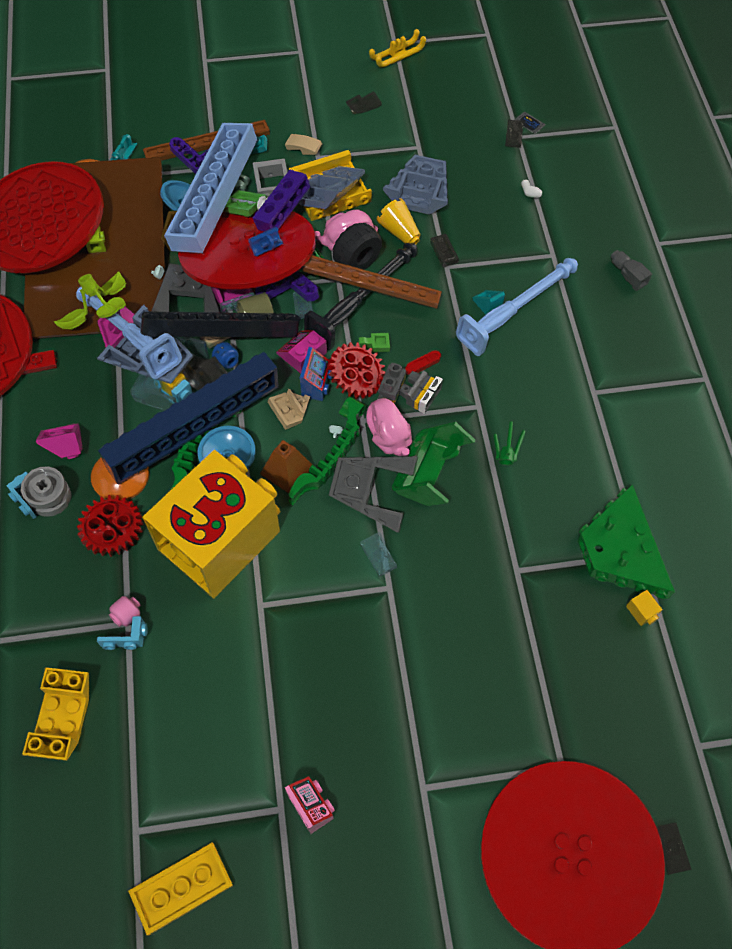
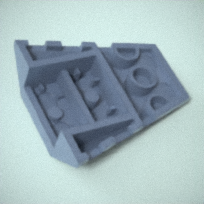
M414 155L405 164V168L401 169L398 175L390 180V184L383 187V191L392 201L396 199L398 202L400 201L399 198H402L411 211L431 214L448 203L446 161Z
M338 166L323 171V175H311V178L308 179L311 187L299 201V204L321 209L329 208L348 193L363 176L365 169Z
M144 305L132 317L134 324L138 328L141 327L142 313L148 312ZM125 337L115 348L108 345L97 358L100 361L150 377L139 357L140 351ZM177 338L175 342L182 355V360L176 367L157 379L169 384L174 381L193 357L190 351Z

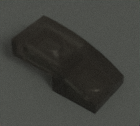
M374 91L362 98L360 95H357L346 101L353 114L364 113L382 105Z
M189 363L180 372L185 376L190 386L197 390L202 389L208 383H212L203 371L197 374Z

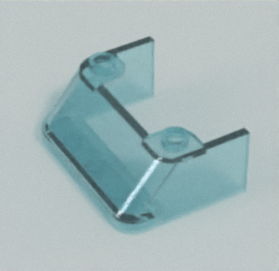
M174 337L194 357L206 361L209 360L206 342L192 337ZM139 374L131 388V395L135 401L163 411L177 402L175 397L160 392L162 389V382L160 380Z

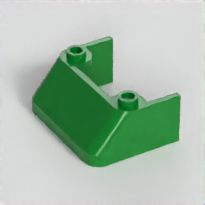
M457 422L421 430L414 438L409 449L408 457H418L414 476L398 473L393 482L392 490L400 496L426 506L448 503L449 500L434 488L436 480L445 461L458 456L461 446L475 443V439Z

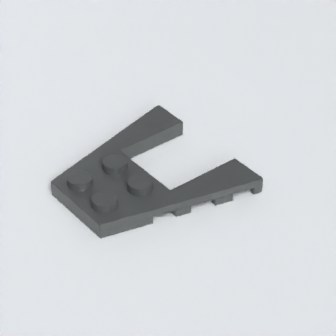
M169 264L152 308L153 312H169V294L204 298V312H219L210 286L190 278L183 271L181 265Z
M418 457L338 458L329 496L400 533L404 517L403 513L367 505L376 468L414 476Z

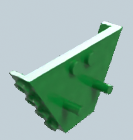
M631 485L628 489L623 488L617 495L618 499L616 501L611 500L605 506L606 510L603 513L599 511L592 518L593 522L590 525L585 524L580 529V536L577 541L590 577H594L600 582L608 581L615 583L618 587L633 588L639 593L648 590L650 594H654L658 598L669 599L675 593V590L635 489ZM595 547H601L602 552H597Z

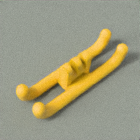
M415 29L411 39L406 41L405 37L402 36L400 39L391 41L390 48L378 54H375L374 49H370L369 56L372 60L376 61L378 67L383 68L421 51L426 44V37L422 36L420 43L416 47L406 51L405 48L413 45L419 38L420 32L418 29ZM389 55L392 56L391 58L382 61V58Z

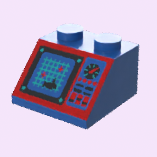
M312 347L308 348L300 375L301 396L308 395L310 399L323 401L324 395H328L330 385L328 381L329 379L332 380L333 377L328 375L331 372L328 369L330 365L329 360Z

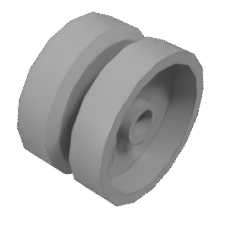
M36 468L30 471L21 483L23 498L38 515L44 517L57 515L65 510L71 501V490L63 475L55 468Z

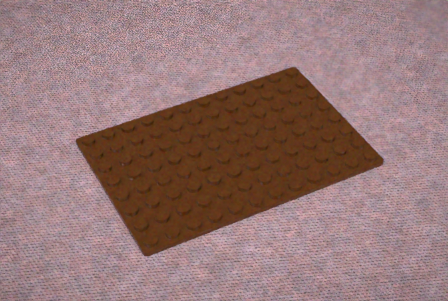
M160 157L70 163L87 171L95 179L102 192L104 208L99 226L100 231L104 232L106 252L89 253L85 245L71 258L54 267L38 272L25 273L24 315L30 324L33 339L101 333L97 322L100 317L96 313L97 310L92 306H87L88 314L85 315L86 321L74 329H62L54 323V321L62 319L74 310L84 309L83 303L76 297V292L81 287L78 282L79 278L86 274H91L96 283L102 287L119 271L126 281V286L114 295L102 296L104 301L108 302L114 297H120L124 299L125 307L133 314H136L143 305L148 311H152L165 277L164 242L161 240L164 229L163 199L160 195V189L163 185L162 160ZM158 265H161L164 269V274L160 280L151 273Z

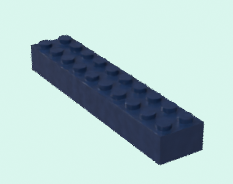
M265 352L255 355L251 360L238 365L231 372L225 373L214 382L206 384L199 391L191 393L182 401L172 404L167 410L155 414L153 418L146 422L140 423L135 429L123 433L113 442L106 443L98 450L106 469L118 485L278 388L277 367Z

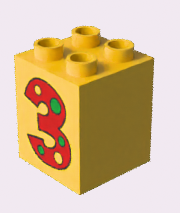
M215 449L142 517L157 550L213 599L280 532L277 517L280 509L275 504L274 498L278 494L274 487L263 478H260L255 483L245 475L248 469L237 456L231 454L226 459Z

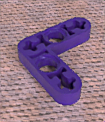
M174 137L170 140L171 152L196 174L208 150L199 155L183 139ZM191 154L193 157L187 159L184 155Z
M299 271L280 281L255 289L256 295L265 292L269 299L289 288H292L306 301L311 302L319 298L318 287Z

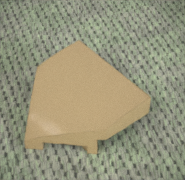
M288 389L287 393L270 397L268 404L286 430L302 423L310 396H301L292 393Z

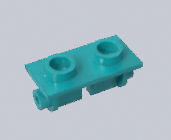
M129 134L123 135L120 145L112 153L110 160L129 159L137 146V143L132 142Z

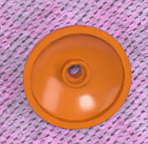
M102 458L95 463L91 472V483L94 490L100 497L102 496L106 500L108 495H111L112 499L119 495L120 500L124 497L130 500L142 492L149 479V468L147 467L118 485L106 469Z

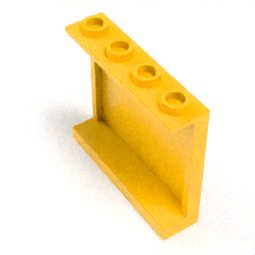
M349 150L289 168V170L304 173L310 179L311 175H323V171L338 166L354 168L351 162V153ZM360 178L347 194L329 208L303 207L310 220L314 221L371 202L372 190L366 189Z

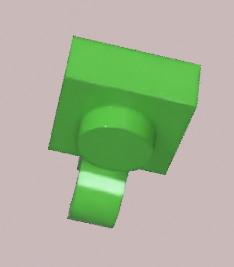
M371 333L370 338L360 337L359 346L362 348L365 344L366 350L372 348V352H390L389 333Z

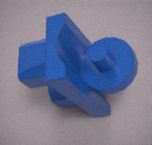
M277 227L248 239L254 256L273 250L275 247L283 244Z

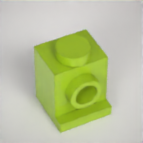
M100 226L86 244L89 253L106 252L104 232L100 231Z

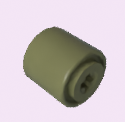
M265 292L237 300V313H274L270 299Z

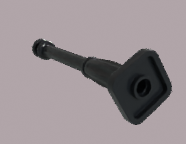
M405 243L403 249H398L396 256L377 274L389 276L401 264L409 263L410 257L414 258L417 255V246L414 243ZM360 287L356 292H351L323 318L314 311H308L304 316V331L314 330L326 340L327 350H331L335 345V327L349 317L362 304V299L372 290Z

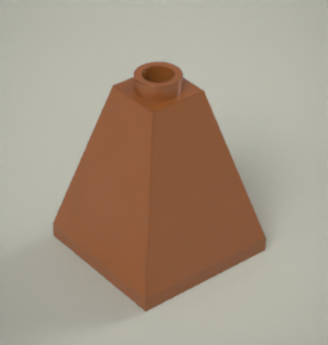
M282 440L272 452L260 474L287 493H290L296 479L303 473H309V468L313 464L295 447Z

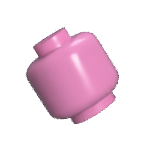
M122 596L110 606L109 617L117 626L127 627L132 623L134 616H140L138 608L141 605L134 597L129 599L126 596Z

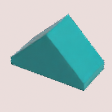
M485 290L472 298L486 315L503 304L505 293L504 291Z

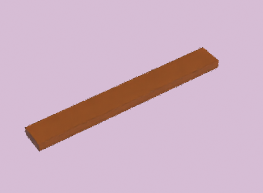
M265 120L251 123L256 137L270 135ZM218 131L183 140L195 152L208 150ZM170 142L143 149L145 158L160 157L161 160L176 157L170 150Z
M311 256L303 266V271L433 308L438 307L442 293L439 290L316 256Z

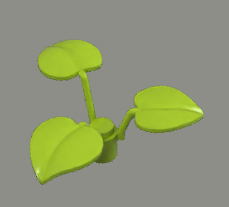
M118 271L106 284L100 287L91 274L80 277L78 282L82 287L80 292L84 309L74 310L62 319L54 321V323L62 329H74L86 321L85 315L88 314L85 294L90 297L97 295L103 306L98 308L96 312L98 317L106 318L114 315L118 310L126 306L124 299L114 297L105 302L102 296L114 295L126 286L125 279Z

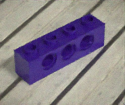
M291 169L287 172L253 216L258 230L265 232L274 227L280 228L311 187L306 174Z

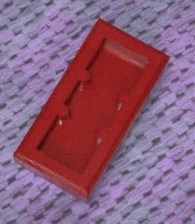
M54 350L31 354L22 375L57 368Z

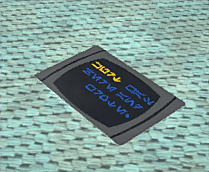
M523 112L514 120L534 134L545 126L544 123L526 112Z

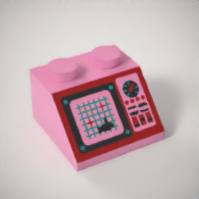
M308 776L285 787L289 799L310 834L334 819L332 812L335 810L328 799L324 801L320 793L323 790L317 780L312 782Z

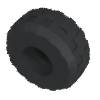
M355 223L349 226L340 234L333 246V260L359 269H367L377 259L382 248L380 234L367 223Z

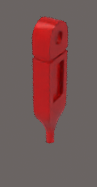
M434 350L408 363L405 367L406 375H410L412 371L419 373L438 363L441 359V353Z

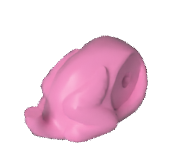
M351 210L346 213H339L327 220L322 236L319 231L314 233L317 243L333 251L336 240L349 226L355 223H367L377 232L378 227L373 224L370 216L363 211Z
M386 398L373 401L366 413V421L373 434L372 441L385 454L408 457L409 449L407 447L412 443L410 424L403 418L392 401Z

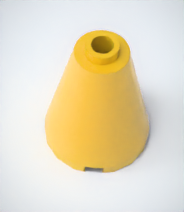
M399 198L400 201L398 202L396 199L391 201L380 211L382 215L381 217L377 216V222L403 243H414L416 245L420 241L421 234L405 201L402 198Z

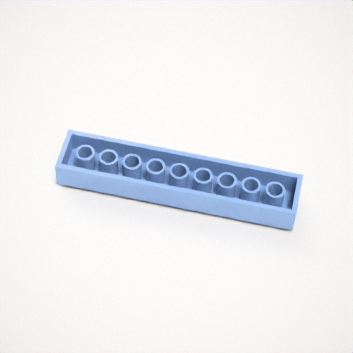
M222 123L164 235L171 251L203 253L257 141L251 123Z

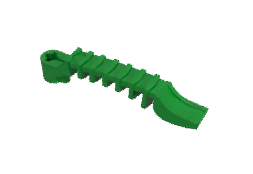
M351 396L345 400L339 414L348 419L346 429H343L341 437L339 436L337 439V446L334 445L332 447V454L328 453L326 455V462L321 459L318 463V468L312 465L309 468L310 473H303L296 479L289 493V503L292 506L295 505L304 493L318 490L322 484L325 485L329 476L333 475L338 458H345V454L349 453L356 437L360 436V426L357 425V422L365 412V404Z
M240 410L239 412H237V413H235L234 415H232V417H235V418H236L237 415L240 414L242 410ZM209 430L184 444L182 449H179L178 456L174 458V465L172 466L175 481L171 489L187 475L186 471L191 472L195 468L193 463L196 456L194 454L198 453V445Z

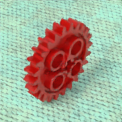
M351 342L348 346L343 344L341 348L338 347L333 352L328 361L330 363L328 369L331 370L328 375L334 377L331 382L338 383L336 389L343 388L342 394L345 391L348 392V397L354 394L355 399L360 395L364 399L366 396L371 397L373 393L376 394L385 375V371H383L385 365L379 364L382 359L376 358L378 353H371L372 348L366 350L365 344L362 348L358 342L355 346Z
M108 495L107 500H104L101 496L99 503L93 500L94 506L86 505L88 512H81L84 518H78L80 525L77 528L80 531L78 536L82 538L81 542L83 545H86L87 550L92 549L95 555L100 551L101 556L108 552L110 557H112L113 551L120 555V549L123 548L125 551H128L127 545L134 546L132 540H139V536L136 533H142V529L139 527L143 525L142 515L138 507L134 506L133 501L128 502L126 497L120 500L119 495L112 499L111 495ZM114 511L112 514L107 515L108 512ZM101 515L110 525H106L104 520L98 516ZM128 522L127 525L121 526L122 523ZM95 525H100L98 528L92 529ZM114 525L116 530L123 535L120 536L111 526ZM109 536H114L113 539L106 540Z

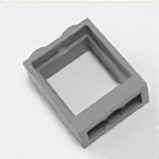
M285 159L253 163L257 193L265 194L266 198H268L277 186L261 188L260 179L276 176L284 177L287 174Z

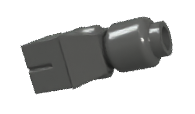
M616 250L612 253V263L621 270L625 280L633 286L632 288L635 291L649 284L652 273L642 263L631 260L623 251Z

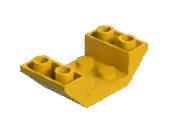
M45 668L40 687L45 695L35 732H28L22 755L67 761L79 742L89 702V673Z

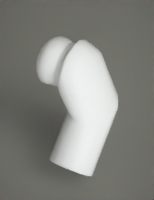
M529 180L521 182L527 197L540 198L542 196V190L538 187L530 186Z

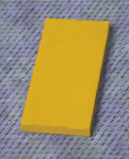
M212 842L128 890L146 935L149 936L231 888L233 884Z

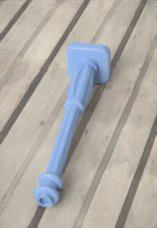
M566 258L563 263L557 264L556 270L512 301H506L504 304L493 309L478 322L468 314L463 315L459 318L456 330L457 338L476 356L482 355L485 352L489 339L488 333L503 325L517 313L520 307L561 278H568L570 273H575L578 266L577 261L573 258Z
M79 287L76 292V297L79 301L83 303L82 294L80 292L82 287ZM85 294L87 306H92L95 310L103 306L97 295L90 297ZM117 313L106 317L140 351L139 357L148 375L153 379L160 378L181 362L182 355L175 339L170 334L164 333L154 339L153 337L141 334L140 328L133 323H128Z

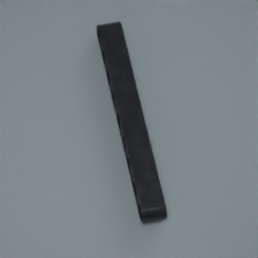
M148 311L142 313L140 333L150 337H159L164 333H168L172 337H295L298 335L301 318L291 313Z

